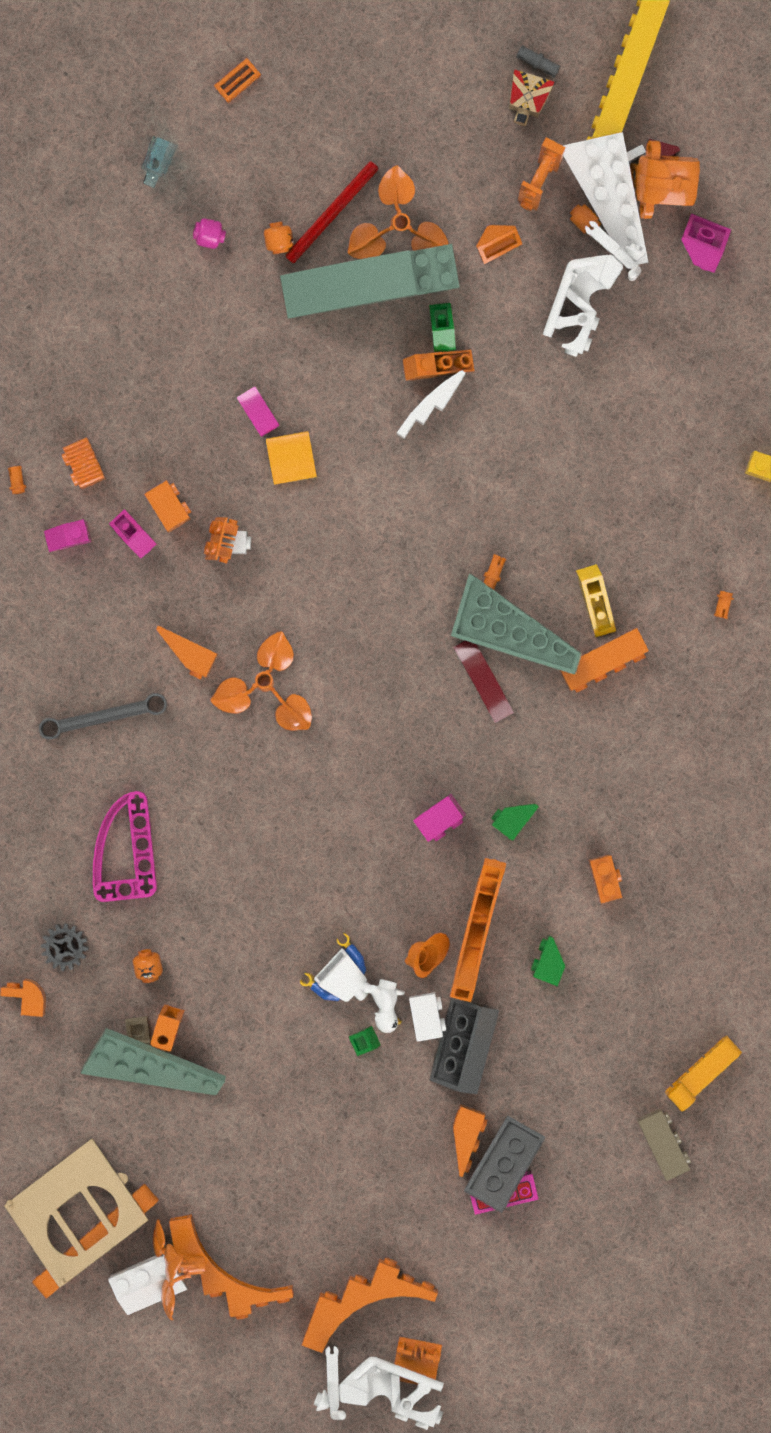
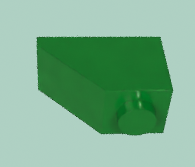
M451 303L429 305L434 352L456 350Z
M534 803L504 807L502 811L498 808L491 817L493 820L491 825L513 841L539 806Z

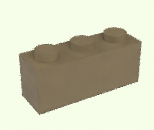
M659 1108L637 1119L666 1181L690 1170L688 1164L691 1161L687 1152H681L679 1144L682 1142L677 1132L672 1133L669 1127L672 1121L667 1111L663 1113Z

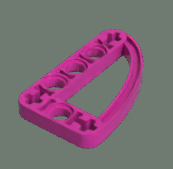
M141 791L130 792L119 798L109 809L101 824L93 858V892L95 898L100 902L150 897L157 890L148 799L145 793ZM135 795H139V798L144 799V802L140 803V810L145 809V813L133 815L132 810H137L136 804H132V799H135ZM128 804L136 878L102 882V864L106 838L115 816L121 808ZM138 816L146 819V825L142 829H138L134 825V820ZM139 838L147 839L149 844L146 850L137 848L136 842ZM143 859L148 860L151 864V868L147 872L139 869V862ZM152 873V878H148V883L153 885V889L146 893L145 890L141 889V886L145 884L144 878L140 880L139 875L146 876ZM124 883L129 884L132 889L131 893L127 896L122 895L119 891L120 886ZM112 884H116L115 892L117 897H113L114 893L106 894V898L98 894V890H101L102 886H105V889L108 890L113 889Z

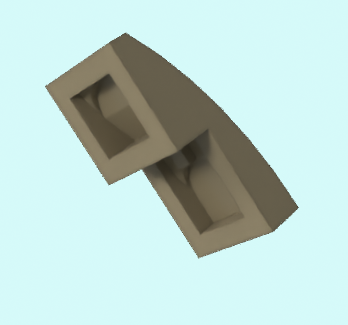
M147 1016L126 1019L127 1036L150 1045L151 1039Z

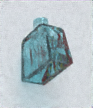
M152 135L141 169L147 171L143 184L155 188L159 176L166 177L178 148L177 144ZM158 159L159 167L155 169L154 161Z

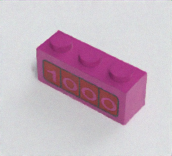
M526 1171L506 1207L539 1200L532 1171ZM470 1196L475 1215L495 1210Z

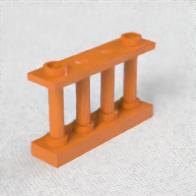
M547 137L542 144L538 159L540 165L530 184L525 181L521 184L518 201L521 202L520 206L528 211H532V209L537 211L543 193L540 189L548 173H551L552 170L558 171L566 147Z

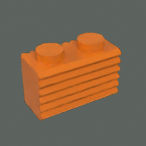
M87 437L63 447L65 453L61 455L66 466L70 465L73 473L70 476L75 486L79 485L81 489H84L106 479Z

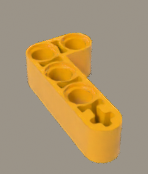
M728 1036L723 1037L704 1055V1058L701 1057L688 1069V1073L685 1072L672 1084L673 1087H668L665 1094L681 1112L685 1111L696 1100L695 1096L735 1061L742 1051Z

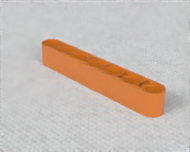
M143 1184L139 1190L137 1189L131 1194L144 1214L159 1201L146 1184ZM118 1207L107 1215L114 1227H116L118 1222ZM100 1221L79 1242L87 1251L108 1235V1231ZM72 1246L64 1255L74 1257L78 1256V1252ZM47 1269L32 1281L45 1298H48L59 1288Z

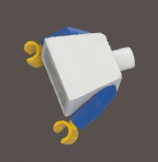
M344 934L347 937V942L341 944L337 939V943L346 949H341L315 978L310 973H304L310 978V981L307 984L300 980V984L302 986H310L311 990L324 1000L339 1001L342 999L348 1002L355 996L359 1001H362L368 995V993L361 991V987L367 982L364 976L366 973L364 958L355 945L350 944L349 936Z

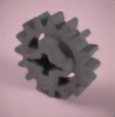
M65 923L63 928L57 924L56 931L50 928L48 930L50 936H43V939L47 942L41 944L42 948H46L42 956L49 957L46 963L52 961L54 969L60 965L61 971H64L66 966L72 970L74 969L73 963L79 966L81 965L79 958L85 959L87 957L83 951L89 950V947L84 946L88 939L81 938L84 932L80 931L77 933L76 925L69 929L68 923ZM59 933H67L62 939L55 937ZM74 938L78 941L79 949L74 945ZM67 942V947L70 948V951L62 952V947L59 945ZM51 946L55 948V957L51 952ZM65 956L75 957L73 960L63 961Z

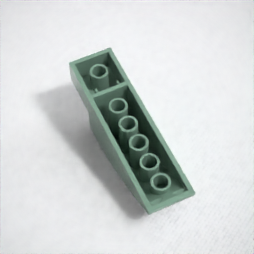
M452 244L415 251H402L280 275L288 319L460 288Z

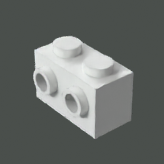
M435 992L410 996L409 1001L417 1042L443 1037V1031H446L445 1019H440L439 1010H442L441 997H436Z

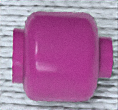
M202 218L200 222L195 223L193 239L196 240V244L199 246L216 249L219 243H224L226 230H222L221 222Z

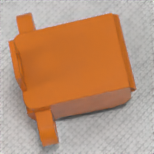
M648 141L646 155L639 158L638 164H630L633 187L636 188L635 196L640 201L639 214L641 219H651L653 217L654 204L693 206L695 204L700 173V161L698 158L660 156V142Z

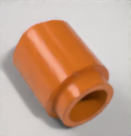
M578 204L570 212L572 215L570 221L584 234L586 233L585 226L589 227L590 230L594 229L589 224L590 221L596 222L599 227L602 225L599 217L586 204L582 206Z

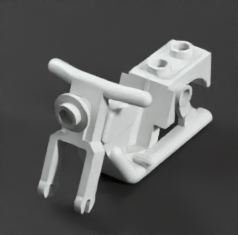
M594 221L589 222L594 228L593 230L585 226L586 233L592 236L612 255L574 259L567 264L543 335L552 338L555 328L583 326L578 337L573 342L562 344L561 346L566 348L564 353L577 357L578 353L583 354L584 350H589L592 341L591 338H588L591 329L596 330L600 319L596 317L597 312L590 305L589 299L591 294L597 290L610 289L621 273L623 265L630 269L628 279L630 281L636 280L641 273V268L635 261H638L646 254L642 252L643 247L632 243L629 247L625 246L624 250ZM566 297L585 312L569 317L559 316Z
M334 1346V1353L330 1354V1347L326 1348L327 1392L326 1390H323V1393L318 1392L314 1405L317 1406L316 1411L325 1410L330 1407V1416L333 1420H344L346 1413L343 1410H338L339 1400L342 1403L366 1406L374 1397L385 1395L391 1401L392 1412L396 1413L395 1418L406 1422L408 1418L416 1421V1426L428 1430L429 1426L434 1427L435 1423L439 1425L443 1412L440 1411L441 1406L436 1405L433 1410L428 1412H419L412 1410V1408L420 1398L431 1391V1388L441 1392L444 1383L380 1358L368 1357L338 1386L339 1351ZM399 1376L418 1383L417 1388L401 1400Z

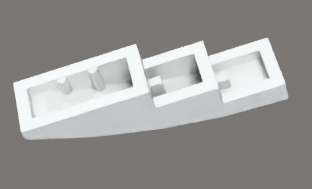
M461 370L426 396L408 416L398 430L397 435L405 439L415 421L424 425L434 407L443 411L466 372Z

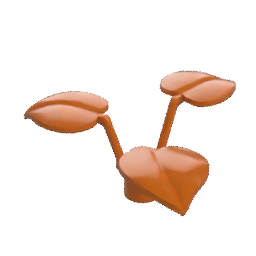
M396 165L385 173L378 188L379 198L385 205L394 204L397 214L392 217L391 226L378 233L376 226L373 224L363 223L358 225L351 233L347 252L356 259L380 256L386 248V242L381 236L393 229L396 231L408 229L415 235L411 240L413 251L448 245L449 243L438 225L432 222H422L418 230L415 231L410 225L409 217L401 213L399 204L404 205L412 200L415 194V186L411 178Z
M282 631L271 635L260 646L257 653L258 663L262 667H269V669L257 674L255 683L249 690H247L245 682L241 679L228 678L219 685L215 694L210 699L211 703L218 709L227 713L237 714L249 708L251 700L248 694H251L258 688L263 692L271 691L283 704L276 709L275 713L276 721L282 728L290 731L308 730L312 722L311 709L303 697L292 694L285 702L273 687L274 680L270 674L273 668L277 671H283L292 664L294 658L293 649Z
M157 1219L153 1232V1249L157 1257L164 1254L166 1264L165 1275L167 1279L164 1280L162 1286L161 1300L166 1315L170 1320H174L172 1317L175 1306L174 1283L185 1278H191V1275L204 1274L205 1260L203 1256L190 1257L189 1255L178 1254L171 1244H167L165 1248L164 1231L160 1224V1219ZM180 1267L181 1273L185 1274L177 1278H174L178 1268Z

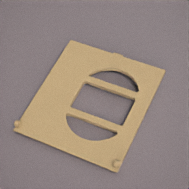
M94 1139L89 1140L15 1198L8 1200L6 1205H4L59 1288L149 1221L125 1186L128 1183V1176L124 1173L117 1174ZM89 1186L104 1188L116 1200L119 1210L116 1227L112 1225L88 1190ZM79 1192H82L108 1231V1235L87 1251H85L58 1211L59 1207ZM51 1215H53L78 1252V1256L64 1255L52 1245L48 1235V1222Z

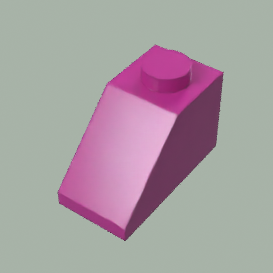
M125 509L109 523L122 540L140 558L149 553L156 545L155 541Z
M84 519L62 524L44 531L49 552L91 542L87 521Z

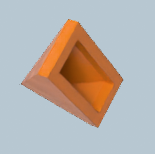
M489 225L486 227L476 247L483 263L486 264L522 245V241L515 226Z

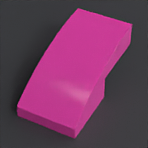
M255 386L237 397L261 437L280 426Z

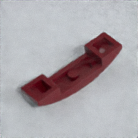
M463 641L454 646L453 648L477 689L494 723L513 714L514 712L477 644Z

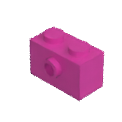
M449 794L413 821L428 842L432 839L438 841L446 835L444 831L450 826L452 829H455L464 822L462 818L466 813L454 796Z

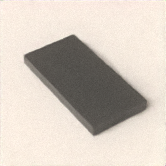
M507 1116L465 1187L464 1192L496 1211L503 1213L546 1139L545 1136Z

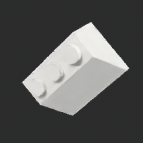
M164 1254L160 1257L155 1255L110 1275L109 1283L117 1301L127 1315L162 1301V1286L164 1280H167ZM178 1270L174 1278L182 1276L181 1273H178ZM184 1279L174 1283L175 1295L187 1290Z

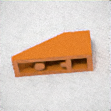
M157 626L156 630L183 665L190 670L189 674L200 680L202 676L207 678L218 654L163 627Z

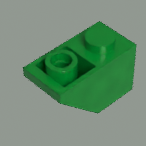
M548 935L547 939H542L538 948L542 952L539 959H534L530 970L533 971V977L558 987L565 964L554 938Z

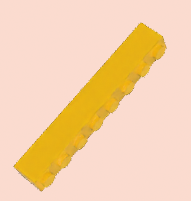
M670 0L637 1L636 6L640 8L637 15L632 14L628 25L632 27L630 35L625 34L621 47L625 49L622 56L617 55L613 66L617 68L615 76L610 75L606 85L610 89L607 96H602L598 107L602 109L600 117L595 116L591 127L595 131L592 137H587V140L622 132Z

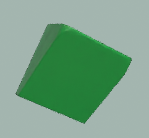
M372 1026L349 1036L357 1056L381 1046Z

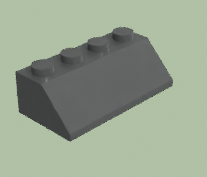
M451 997L445 1019L446 1031H443V1037L440 1038L430 1081L458 1092L478 1093L499 1014L498 1009Z

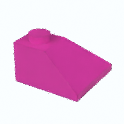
M691 213L681 240L693 264L705 271L714 273L725 250L731 229Z

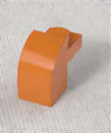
M25 979L23 980V987H20V983L7 982V986L1 987L0 996L22 998L21 1015L38 1017L45 1015L46 996L43 988L37 982Z

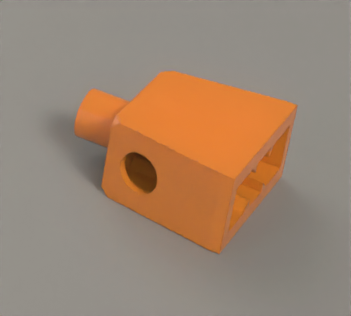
M164 1004L157 1019L150 1043L151 1046L165 1052H171L185 1010Z

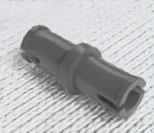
M524 45L521 46L516 58L532 65V69H539L552 76V78L556 77L561 65L545 58L544 54H537Z

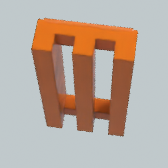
M246 58L217 82L214 87L226 102L229 103L257 80L261 74L249 59ZM246 65L249 67L224 90L221 88ZM251 72L254 73L249 79H247L242 85H240L236 90H234L229 96L227 95V93L231 89H233L238 83H240L244 78H246Z

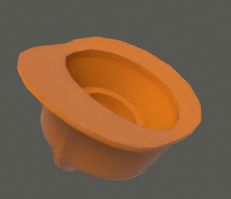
M436 933L427 941L416 942L410 947L404 962L414 969L417 977H427L444 960L450 947L448 936L444 933Z

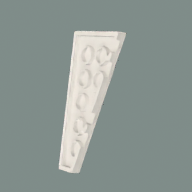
M623 132L562 145L566 147L563 155L608 235L624 250L625 246L629 247L632 243L643 247L642 252L646 253ZM647 253L638 261H635L637 265L648 263Z

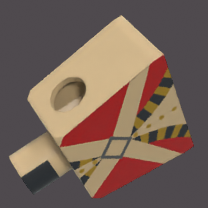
M514 70L509 109L517 111L514 123L526 126L529 115L539 117L553 89L554 81Z

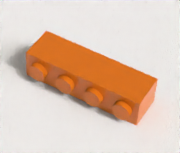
M635 628L581 656L575 675L559 671L569 690L575 689L576 693L588 687L586 683L595 680L597 683L607 678V672L614 670L617 673L627 667L625 663L631 660L636 663L646 658L644 653L649 650L640 632Z

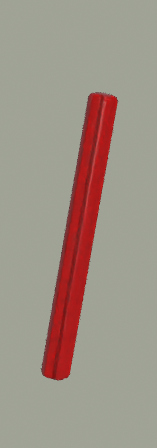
M370 161L289 250L290 252L286 254V259L294 264L374 176L378 171V166Z

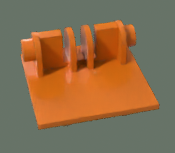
M216 517L215 521L211 522L209 533H212L210 542L207 541L204 548L206 560H217L220 557L219 562L227 563L231 559L233 549L223 547L221 544L234 547L233 544L222 542V540L225 538L235 541V538L225 536L224 534L236 536L239 527L237 525L238 521L229 519L227 523V517Z
M399 1336L394 1364L436 1380L442 1345ZM399 1376L401 1382L418 1385L414 1381Z

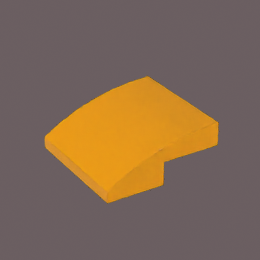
M309 431L266 439L274 485L317 477Z

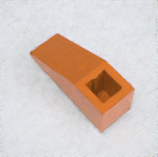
M472 350L414 354L403 359L406 381L454 375L461 370L466 373L475 371Z
M462 1104L459 1106L453 1123L460 1177H463L464 1172H469L472 1165V1160H469L471 1153H476L480 1140L477 1139L480 1131L484 1132L488 1121L484 1119L485 1113Z

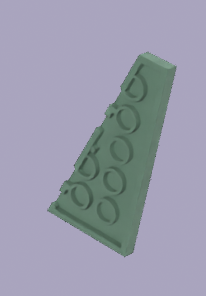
M469 573L451 636L574 675L576 674L582 656L580 651Z
M108 1028L104 1030L81 1070V1074L210 1095H217L226 1079V1076Z

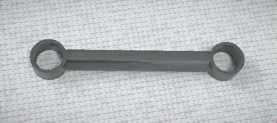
M153 693L146 700L61 720L46 718L39 725V733L43 738L52 740L59 737L63 732L145 713L160 715L167 709V700L163 695ZM158 696L163 700L164 708L161 711L153 712L149 709V701L152 697ZM48 721H53L58 726V732L53 737L46 736L43 733V726Z

